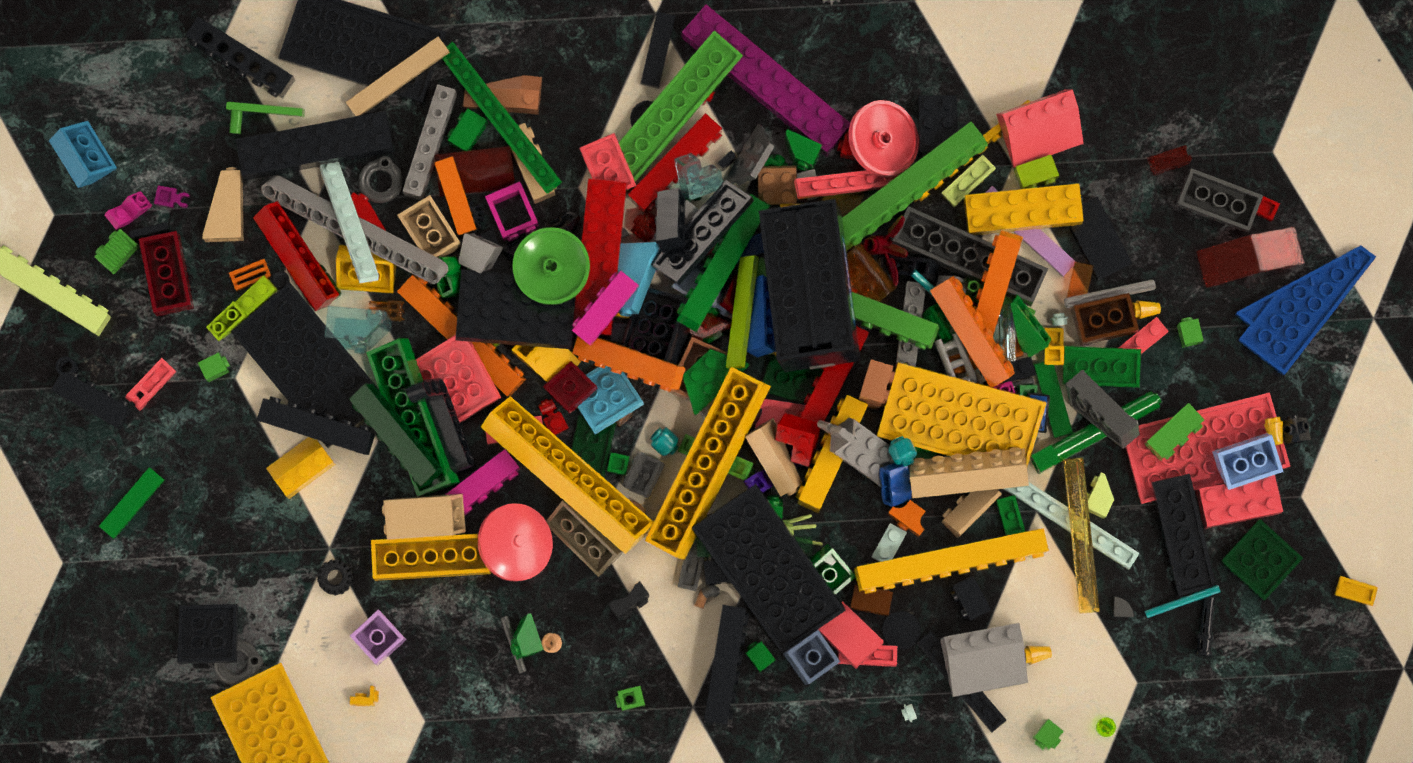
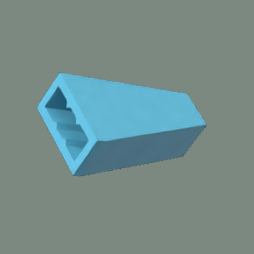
M656 242L621 243L618 273L622 271L639 285V288L618 312L621 316L630 317L631 314H639L656 271L651 263L663 251Z

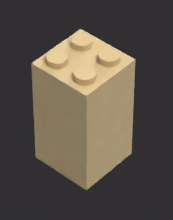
M463 494L395 498L385 500L382 506V513L385 516L386 523L384 524V533L387 535V540L448 536L466 532Z

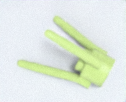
M811 514L783 520L792 535H794V530L816 528V524L797 526L791 524L811 518ZM795 537V539L799 543L817 546L823 545V543Z

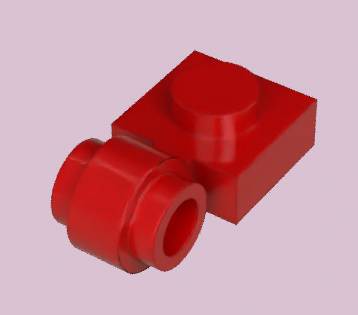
M552 398L541 401L538 407L542 415L547 414L549 416L543 419L547 429L555 436L569 429L561 412L553 413V410L557 408Z

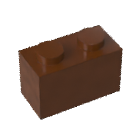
M854 585L850 609L888 616L893 592L879 587L876 589V592L865 594V591L859 592L858 585Z

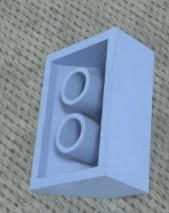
M1268 433L1212 451L1217 469L1228 490L1283 472L1273 436Z

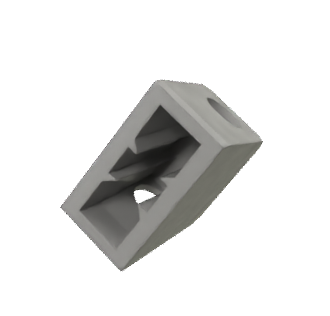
M465 233L459 256V264L468 267L467 270H473L478 273L483 271L490 272L503 247L476 234Z

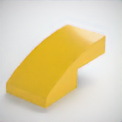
M1044 328L1052 339L1048 347L1044 349V365H1064V328Z

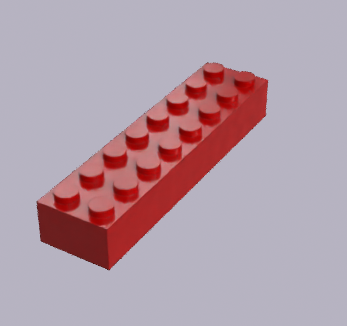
M588 179L582 243L589 256L590 273L586 285L576 296L573 323L578 317L582 319L586 314L584 310L588 304L596 302L598 292L603 287L607 288L611 283L608 280L615 272L618 273L627 191L626 182ZM613 319L600 335L611 336Z

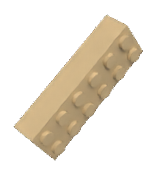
M1014 447L1004 451L995 449L985 453L954 454L949 457L935 456L930 459L916 458L909 465L912 498L1029 486L1025 448Z

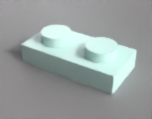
M890 523L872 558L879 562L892 560L907 532Z

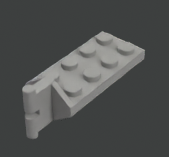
M852 418L846 419L839 426L819 420L817 426L831 435L830 451L882 488L879 475L880 468L894 463L888 451L890 445Z

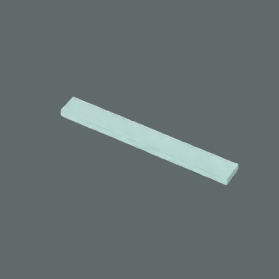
M1028 482L1029 486L1002 488L1128 570L1139 555V552L1030 482Z

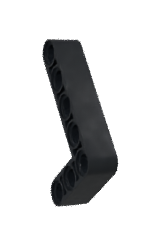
M440 378L426 379L408 386L406 393L412 403L426 402L451 470L454 473H458L473 467L474 460L444 381Z

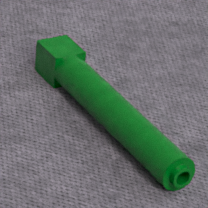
M1149 391L1121 408L1130 417L1138 420L1160 408L1159 403H1161V399L1156 392L1153 394L1152 391ZM1091 423L1053 445L1031 455L1030 460L1037 473L1041 474L1063 460L1104 439L1107 435Z

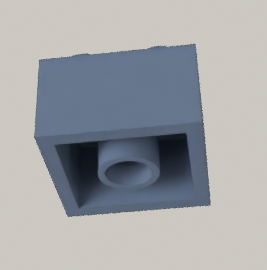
M816 630L783 652L804 685L812 683L840 662L819 630Z

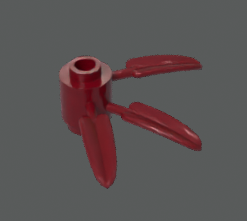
M903 215L888 229L887 235L869 236L864 241L866 252L871 255H885L886 265L894 286L898 284V271L894 259L889 258L888 253L906 258L908 251L901 246L892 244L889 237L894 238L901 230L905 221Z

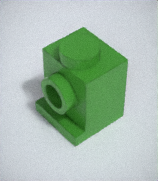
M640 686L618 691L619 696L615 697L617 708L621 707L622 711L645 706ZM627 696L633 697L632 703L626 702Z

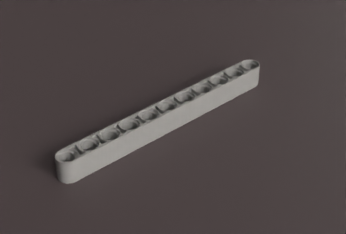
M278 175L272 176L262 185L261 191L266 198L274 202L278 201L281 206L343 237L331 202ZM358 217L369 249L373 254L432 284L438 283L447 274L448 265L443 260Z

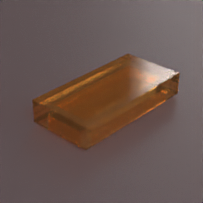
M1074 261L1066 298L1088 293L1093 265Z

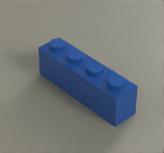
M764 275L756 277L747 352L756 357L776 352L767 277Z

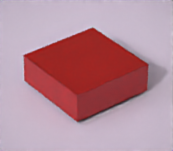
M1263 196L1256 215L1272 221L1280 203Z

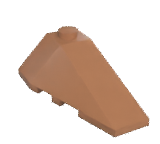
M523 75L487 83V86L508 112L539 115L542 77ZM465 89L463 108L481 109Z

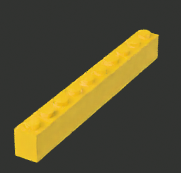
M1042 528L858 566L854 571L859 592L865 591V594L876 592V588L879 587L887 590L895 588V584L902 583L903 586L914 584L913 580L921 579V582L933 580L932 576L939 575L940 578L949 577L952 572L958 571V574L970 572L971 568L977 567V571L987 569L990 564H995L996 567L1003 566L1009 560H1014V563L1025 561V557L1029 556L1037 559L1044 557V553L1048 552L1049 549L1045 531Z

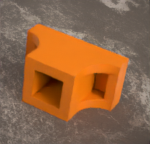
M911 500L903 508L892 507L887 514L898 522L897 526L904 531L908 529L917 537L924 531L920 520L925 510Z

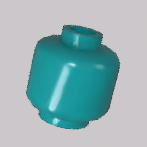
M658 428L650 437L652 448L662 456L673 455L679 448L677 445L679 438L669 428Z
M901 436L890 442L888 451L895 464L908 466L914 462L913 459L916 457L917 451L910 439Z

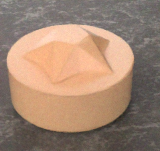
M548 633L542 638L541 643L546 652L555 653L560 650L562 640L559 635Z

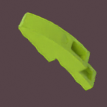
M262 276L237 301H233L206 328L218 341H221L236 326L262 306L277 291V288L266 276Z

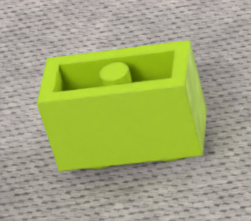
M1052 155L1018 165L1014 169L1020 189L1038 188L1037 186L1042 184L1049 186L1054 184L1055 180L1059 177Z

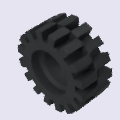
M329 560V562L323 563L324 565L320 566L319 572H317V582L320 588L330 595L344 594L345 591H348L349 587L352 586L353 579L352 570L349 566L340 560ZM333 570L340 571L343 576L342 581L337 585H332L328 581V574Z

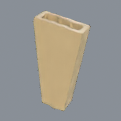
M229 167L220 172L203 232V240L205 242L244 241L243 177L238 168Z
M774 418L755 428L745 437L780 497L786 493L790 496L798 491L797 487L802 484V481L794 463L791 462V456L785 443L775 440L777 424Z

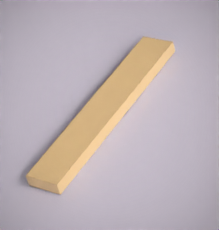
M436 37L346 101V104L355 116L363 115L449 54V50L441 39Z

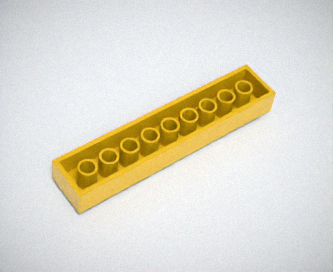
M730 368L645 539L646 542L676 558L686 559L697 536L692 527L707 516L771 386L738 369Z
M511 396L491 411L481 425V428L487 434L493 437L502 447L509 451L625 554L644 538L654 523L653 520Z

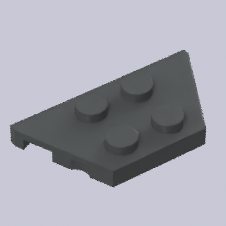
M757 124L750 138L743 145V150L738 158L735 159L733 167L725 179L731 184L742 185L747 181L756 179L775 147L770 141L769 135L765 133V128L760 124Z

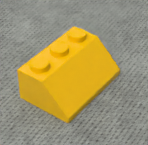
M339 245L336 256V288L338 287L341 290L394 293L396 265L371 252L379 274V280L359 283L347 246Z
M308 437L266 469L286 497L290 499L336 464L318 440Z

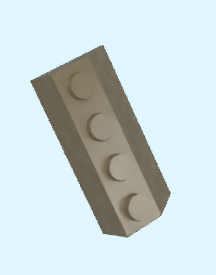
M564 500L546 520L549 528L598 577L623 553Z

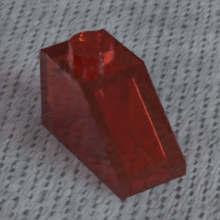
M708 312L697 332L690 328L686 332L691 333L692 337L698 340H703L730 329L732 322Z

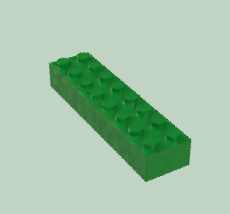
M398 338L366 352L380 393L444 469L429 486L417 485L409 473L417 497L428 496L459 483L457 473H454L450 468L426 402L412 403L407 396L406 388L423 380L409 339Z

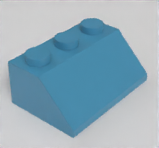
M88 121L60 128L49 140L78 188L96 182L117 168Z

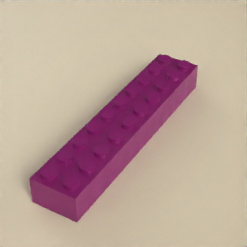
M706 4L682 31V39L698 50L713 31L717 32L743 55L727 76L797 134L822 144L821 154L827 157L848 132L850 122Z

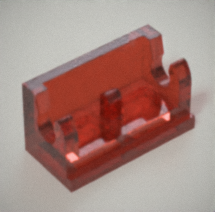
M1184 145L1148 157L1147 160L1153 176L1189 164L1192 161V157L1187 154V146Z

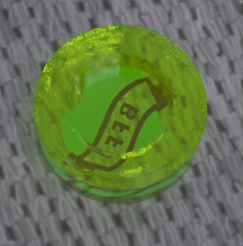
M1102 718L1096 724V731L1102 737L1112 736L1116 731V724L1111 718Z

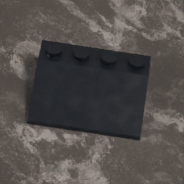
M649 288L639 314H631L621 345L678 365L690 328L676 321L680 315L676 312L682 303H687L688 299L685 296Z

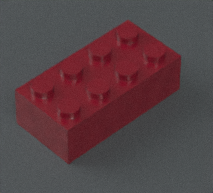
M173 231L140 238L139 243L153 313L156 316H162L194 309L179 233Z

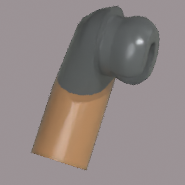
M708 585L702 588L698 593L695 606L704 609L707 598L717 597L720 589L715 585Z

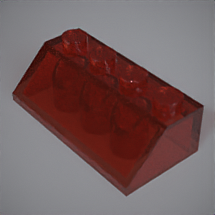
M510 146L435 155V162L453 156L465 194L501 190L515 184ZM436 169V174H437V180H438V187H439L440 197H441V196H445V193H444V190H443V187H442V184H441V181H440V178H439V175H438V172H437V169Z

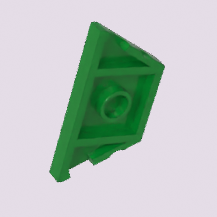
M712 349L703 355L683 375L684 385L686 386L687 395L695 416L717 396L730 370L726 368L727 355ZM745 362V368L737 369L743 372L749 366V364Z

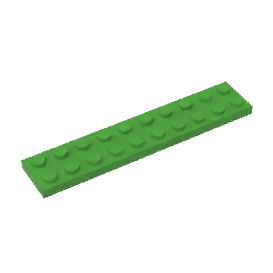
M712 32L619 142L635 182H637L743 57L737 49L717 32Z

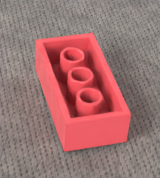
M1275 475L1230 490L1227 489L1225 484L1201 488L1196 491L1204 529L1278 515L1283 512Z

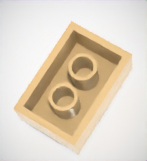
M430 195L398 214L399 220L416 247L440 258L446 257L462 247Z

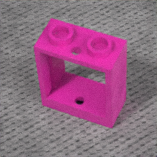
M521 182L485 196L504 241L516 240L519 238L518 235L522 233L530 234L536 231V227H539ZM520 194L531 221L505 231L494 205Z

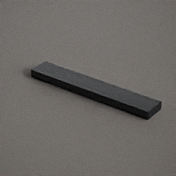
M930 631L916 644L949 682L941 642ZM983 691L961 695V698L991 733L1007 721Z

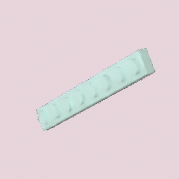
M339 162L320 164V172L359 283L378 281L379 274Z

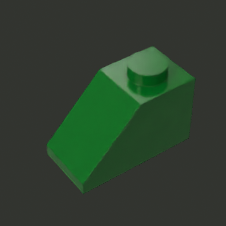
M531 613L521 618L511 640V652L516 656L517 660L544 650Z

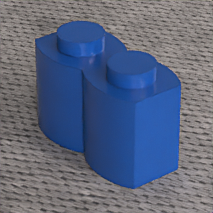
M895 463L881 467L879 475L884 504L894 507L911 500L912 491L909 484V467Z

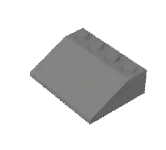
M1019 623L946 636L940 640L952 697L1028 683L1024 642Z

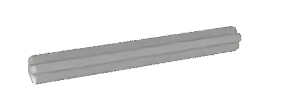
M1147 280L1065 298L1064 305L1066 308H1072L1075 305L1130 293V295L1155 290L1156 285L1154 280Z

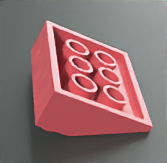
M1065 89L996 114L1013 168L1084 144L1079 109L1073 90Z

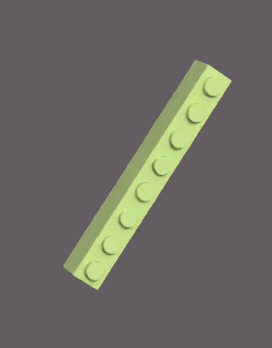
M4 245L0 247V276L97 336L101 334L111 319V316L107 314L109 310L101 305L94 306L91 304L93 300L87 296H78L75 294L76 290L71 286L66 285L64 287L60 285L58 278L50 275V277L44 275V270L37 265L31 267L27 264L28 260L20 255L15 257L11 254L13 252L11 249Z

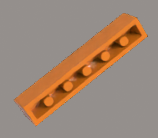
M1003 230L994 237L992 246H995L994 253L989 254L987 264H990L988 271H984L981 280L985 283L983 289L979 288L976 297L979 300L978 307L974 306V309L982 315L984 325L991 330L993 335L1023 236Z
M953 275L935 286L930 292L988 385L995 387L1015 374L1013 365L1010 361L1006 360L1003 355V349L993 339V333L984 325L982 315L974 309L972 299L964 293L962 283Z
M577 336L572 354L579 356L578 360L587 363H589V360L594 361V365L604 369L606 366L611 367L610 371L614 373H628V378L638 380V377L644 379L643 383L654 386L655 383L659 384L660 389L671 392V389L679 390L686 369L599 337L590 346Z

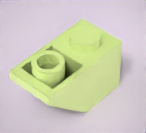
M1101 472L1099 476H1094L1090 484L1093 487L1090 494L1086 493L1082 503L1085 504L1084 510L1104 519L1112 506L1114 498L1107 478Z

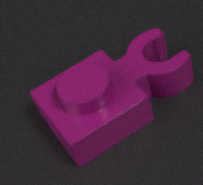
M158 185L154 204L174 209L176 203L182 208H188V205L181 203V200L184 197L190 198V195L185 192L178 195L177 189Z

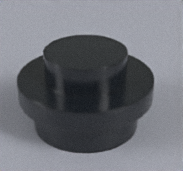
M276 271L270 278V282L278 290H281L290 281L288 274L284 271Z

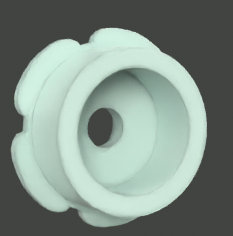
M1055 313L1050 320H1052V326L1066 325L1069 317L1065 316L1064 313Z
M904 704L905 709L901 711L905 721L909 720L912 722V720L917 719L912 704L907 706Z

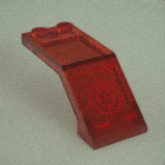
M1295 227L1252 234L1196 251L1206 288L1261 272L1282 268L1288 269L1305 264Z

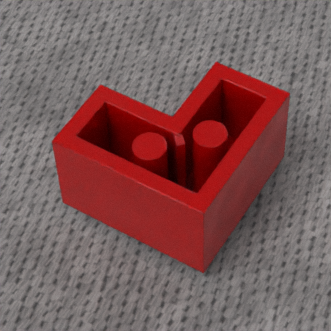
M784 413L778 423L775 440L793 445L791 462L809 467L816 454L820 428L817 426L818 422Z

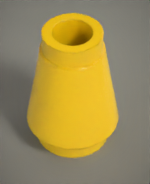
M1146 301L1132 303L1138 320L1160 314L1161 312L1159 303Z
M1280 417L1265 419L1264 427L1266 432L1273 436L1275 445L1283 444V421H1281Z
M1026 646L1024 648L1026 664L1029 663V665L1052 657L1050 646Z

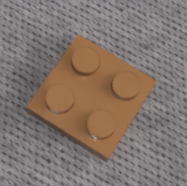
M763 166L758 174V199L769 205L797 204L794 184L796 166Z

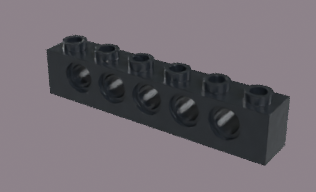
M197 17L186 33V37L189 40L188 43L196 49L201 47L205 50L204 53L211 58L217 57L223 66L227 68L233 67L238 75L243 78L249 77L254 85L259 88L265 87L268 89L267 92L275 98L277 96L284 98L295 81L292 74L200 17ZM206 36H212L211 42H203ZM222 46H228V50L225 53L219 52ZM237 56H244L242 62H235ZM253 66H260L258 72H251V68ZM268 76H276L275 81L271 83L266 81Z

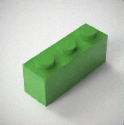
M1188 403L1145 443V446L1160 461L1163 458L1167 460L1175 453L1173 449L1177 445L1181 447L1189 440L1187 436L1191 432L1195 434L1203 427L1201 423L1205 419Z

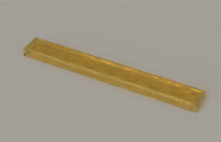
M1083 458L1064 459L1079 614L1100 612Z

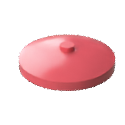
M879 100L866 104L855 113L849 126L851 151L857 162L872 174L884 177L894 176L908 169L917 156L919 136L916 125L908 112L893 102Z
M514 503L498 507L486 516L480 526L478 533L479 554L485 566L501 579L507 581L530 579L545 568L551 557L553 548L551 530L543 516L527 505Z

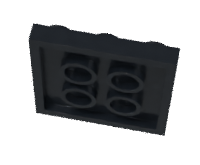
M238 604L179 605L178 664L237 663Z

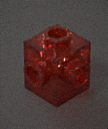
M649 211L643 215L639 214L634 219L633 223L635 225L630 231L643 242H650L656 232L655 215Z

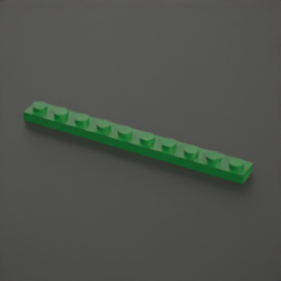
M451 42L446 47L450 53L442 58L542 189L549 194L562 181L456 44Z

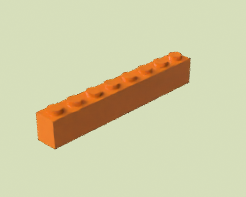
M412 275L397 292L447 340L455 336L458 316L454 311L456 308L450 302H444L440 298V293L435 288L431 290L426 285L427 281ZM472 342L493 383L506 396H511L526 380L523 377V371L517 366L514 368L510 365V359L503 353L500 355L495 350L497 347L493 343Z

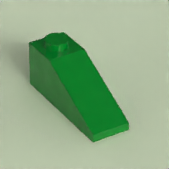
M1018 294L1015 295L1011 302L1018 343L1021 350L1029 357H1032L1048 347L1052 339Z

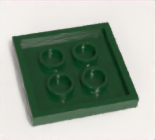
M1259 519L1220 562L1258 597L1265 601L1303 557Z

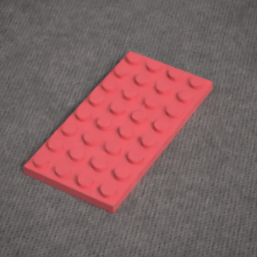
M1270 393L1198 410L1197 412L1205 419L1201 423L1203 427L1195 434L1191 432L1187 436L1189 440L1181 447L1177 445L1173 449L1175 453L1167 460L1163 458L1160 461L1145 446V443L1173 417L1139 425L1140 435L1125 448L1140 503L1145 504L1155 501L1151 482L1190 474L1194 491L1225 484L1217 469L1212 451L1267 433L1264 427L1265 419L1277 417ZM1283 441V444L1275 446L1282 469L1290 467Z

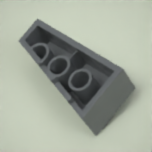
M1083 370L1066 383L1070 406L1122 449L1140 435L1137 420L1130 417Z

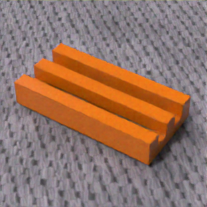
M265 259L229 273L236 291L254 285L262 276L240 285L237 282L266 271V274L262 276H266L268 279L271 278V273ZM262 265L264 266V267H262V268H260V269H257V270H255V271H252V272H250V273H247V274H245V275H242V276H240V277L235 278V276H237V275H239V274H242V273H244V272H247V271H249V270H252V269L257 268V267L262 266Z

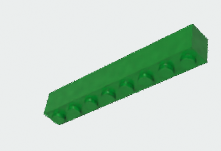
M752 194L750 196L754 202L724 234L722 243L719 244L717 242L712 251L715 254L714 257L707 259L703 266L706 269L704 274L699 273L695 280L697 286L695 289L690 288L686 295L687 303H682L676 312L680 314L676 321L695 332L699 329L760 224L759 210H766L770 206Z

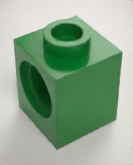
M755 641L747 647L748 652H746V656L759 673L775 661V658L762 641L760 643Z

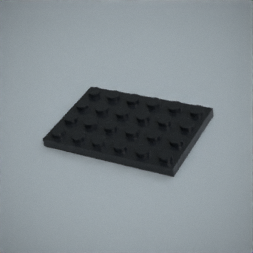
M461 270L456 341L571 349L575 297L562 304H541L530 299L521 291L512 273L486 271L478 273L473 270Z

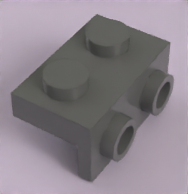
M639 451L632 461L629 472L624 477L623 486L629 491L649 499L665 464Z

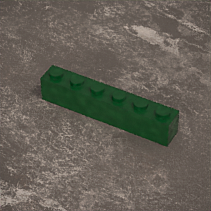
M364 384L349 399L353 403L352 407L354 410L361 413L365 418V423L376 431L377 438L385 442L388 446V451L399 459L401 467L412 475L414 483L419 486H429L444 471L374 384Z

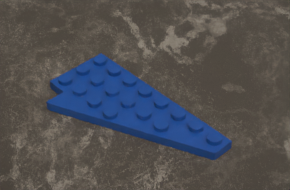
M1361 245L1241 309L1235 315L1249 325V327L1238 341L1284 376L1371 265L1376 256Z

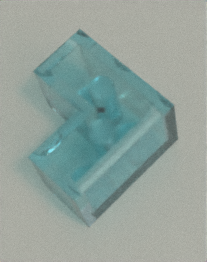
M692 153L674 159L681 191L689 200L715 192L723 183L722 173L717 167L711 164L702 168L700 159Z

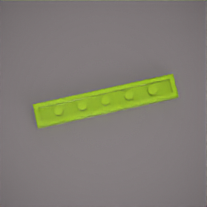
M755 255L740 257L726 368L728 369L731 367L735 369L745 368L759 257Z

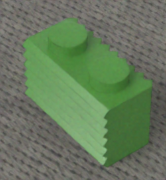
M121 229L118 232L114 231L109 236L108 243L105 246L101 245L95 252L97 254L95 258L112 274H115L140 247Z

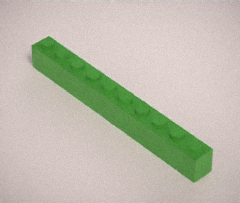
M972 122L968 123L845 215L842 220L846 251L858 245L867 235L874 233L883 223L889 222L899 211L905 210L911 202L921 198L927 190L936 187L939 181L952 175L954 170L968 163L974 155L981 153L988 144Z
M762 257L758 263L756 277L761 275L767 277L765 259ZM852 292L855 320L861 322V326L871 330L874 327L879 329V333L890 336V334L895 335L897 340L904 343L908 341L915 343L914 346L923 350L932 348L939 331L938 324Z

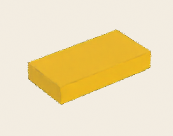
M1340 576L1335 595L1373 606L1378 587Z

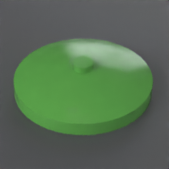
M550 227L532 232L519 244L513 258V274L521 291L530 299L546 305L562 304L576 297L586 285L590 273V260L585 246L574 234L560 228Z

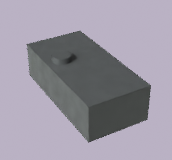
M1191 168L1175 206L1247 233L1251 229L1263 195Z

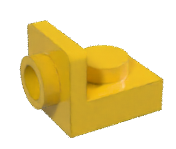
M370 686V697H367V694L355 693V697L350 696V705L375 707V702L379 701V690H376L375 686Z

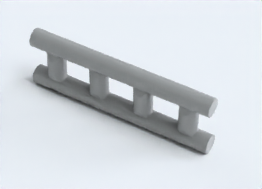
M957 333L952 334L954 340L943 344L942 339L934 341L947 375L956 377L953 369L964 365L968 376L961 379L978 383L966 348ZM957 347L961 358L950 362L946 351Z

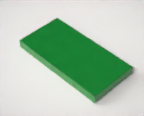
M1064 346L1062 384H1066L1083 370L1098 386L1140 388L1141 349Z

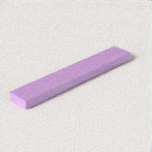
M991 186L986 193L999 191ZM1042 230L1014 231L1016 235L1023 236L1022 240L1062 277L1077 263Z

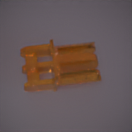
M390 300L369 301L371 306H387L368 308L369 313L387 315H368V320L404 321V318H402V313H404L402 306L405 302ZM391 305H397V309H391ZM391 313H396V317H391Z

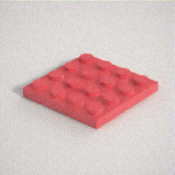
M455 335L416 359L423 380L440 378L444 381L460 423L501 398L472 342L456 341Z

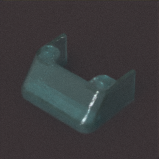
M328 306L325 337L337 338L345 349L355 350L354 353L366 354V351H370L392 329V320L385 311Z

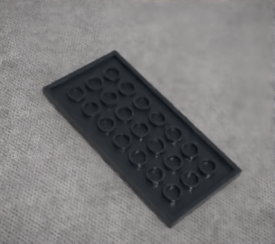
M298 0L278 59L368 87L436 37H439L443 42L446 31L343 0ZM436 63L395 91L393 95L423 103Z
M290 282L231 331L289 402L298 404L299 409L311 408L317 410L316 414L321 416L324 413L335 416L334 420L340 422L342 419L353 422L352 426H356L364 419L361 413L354 410L352 407L353 403L349 399L364 384H374L378 390L379 388ZM323 442L328 449L332 446V444Z
M756 483L692 527L781 653L846 611V608Z

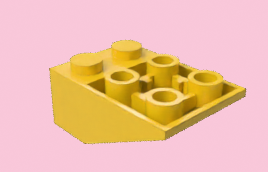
M515 345L512 349V353L545 382L551 380L569 362L572 361L576 366L581 363L568 349Z

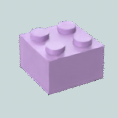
M379 609L350 635L377 666L406 641V638Z

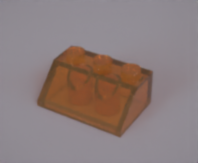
M861 243L847 253L852 292L880 302L897 288L874 258L865 251Z

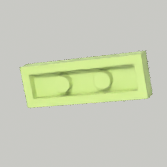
M982 155L951 183L941 195L953 207H956L964 199L965 195L970 194L996 168Z

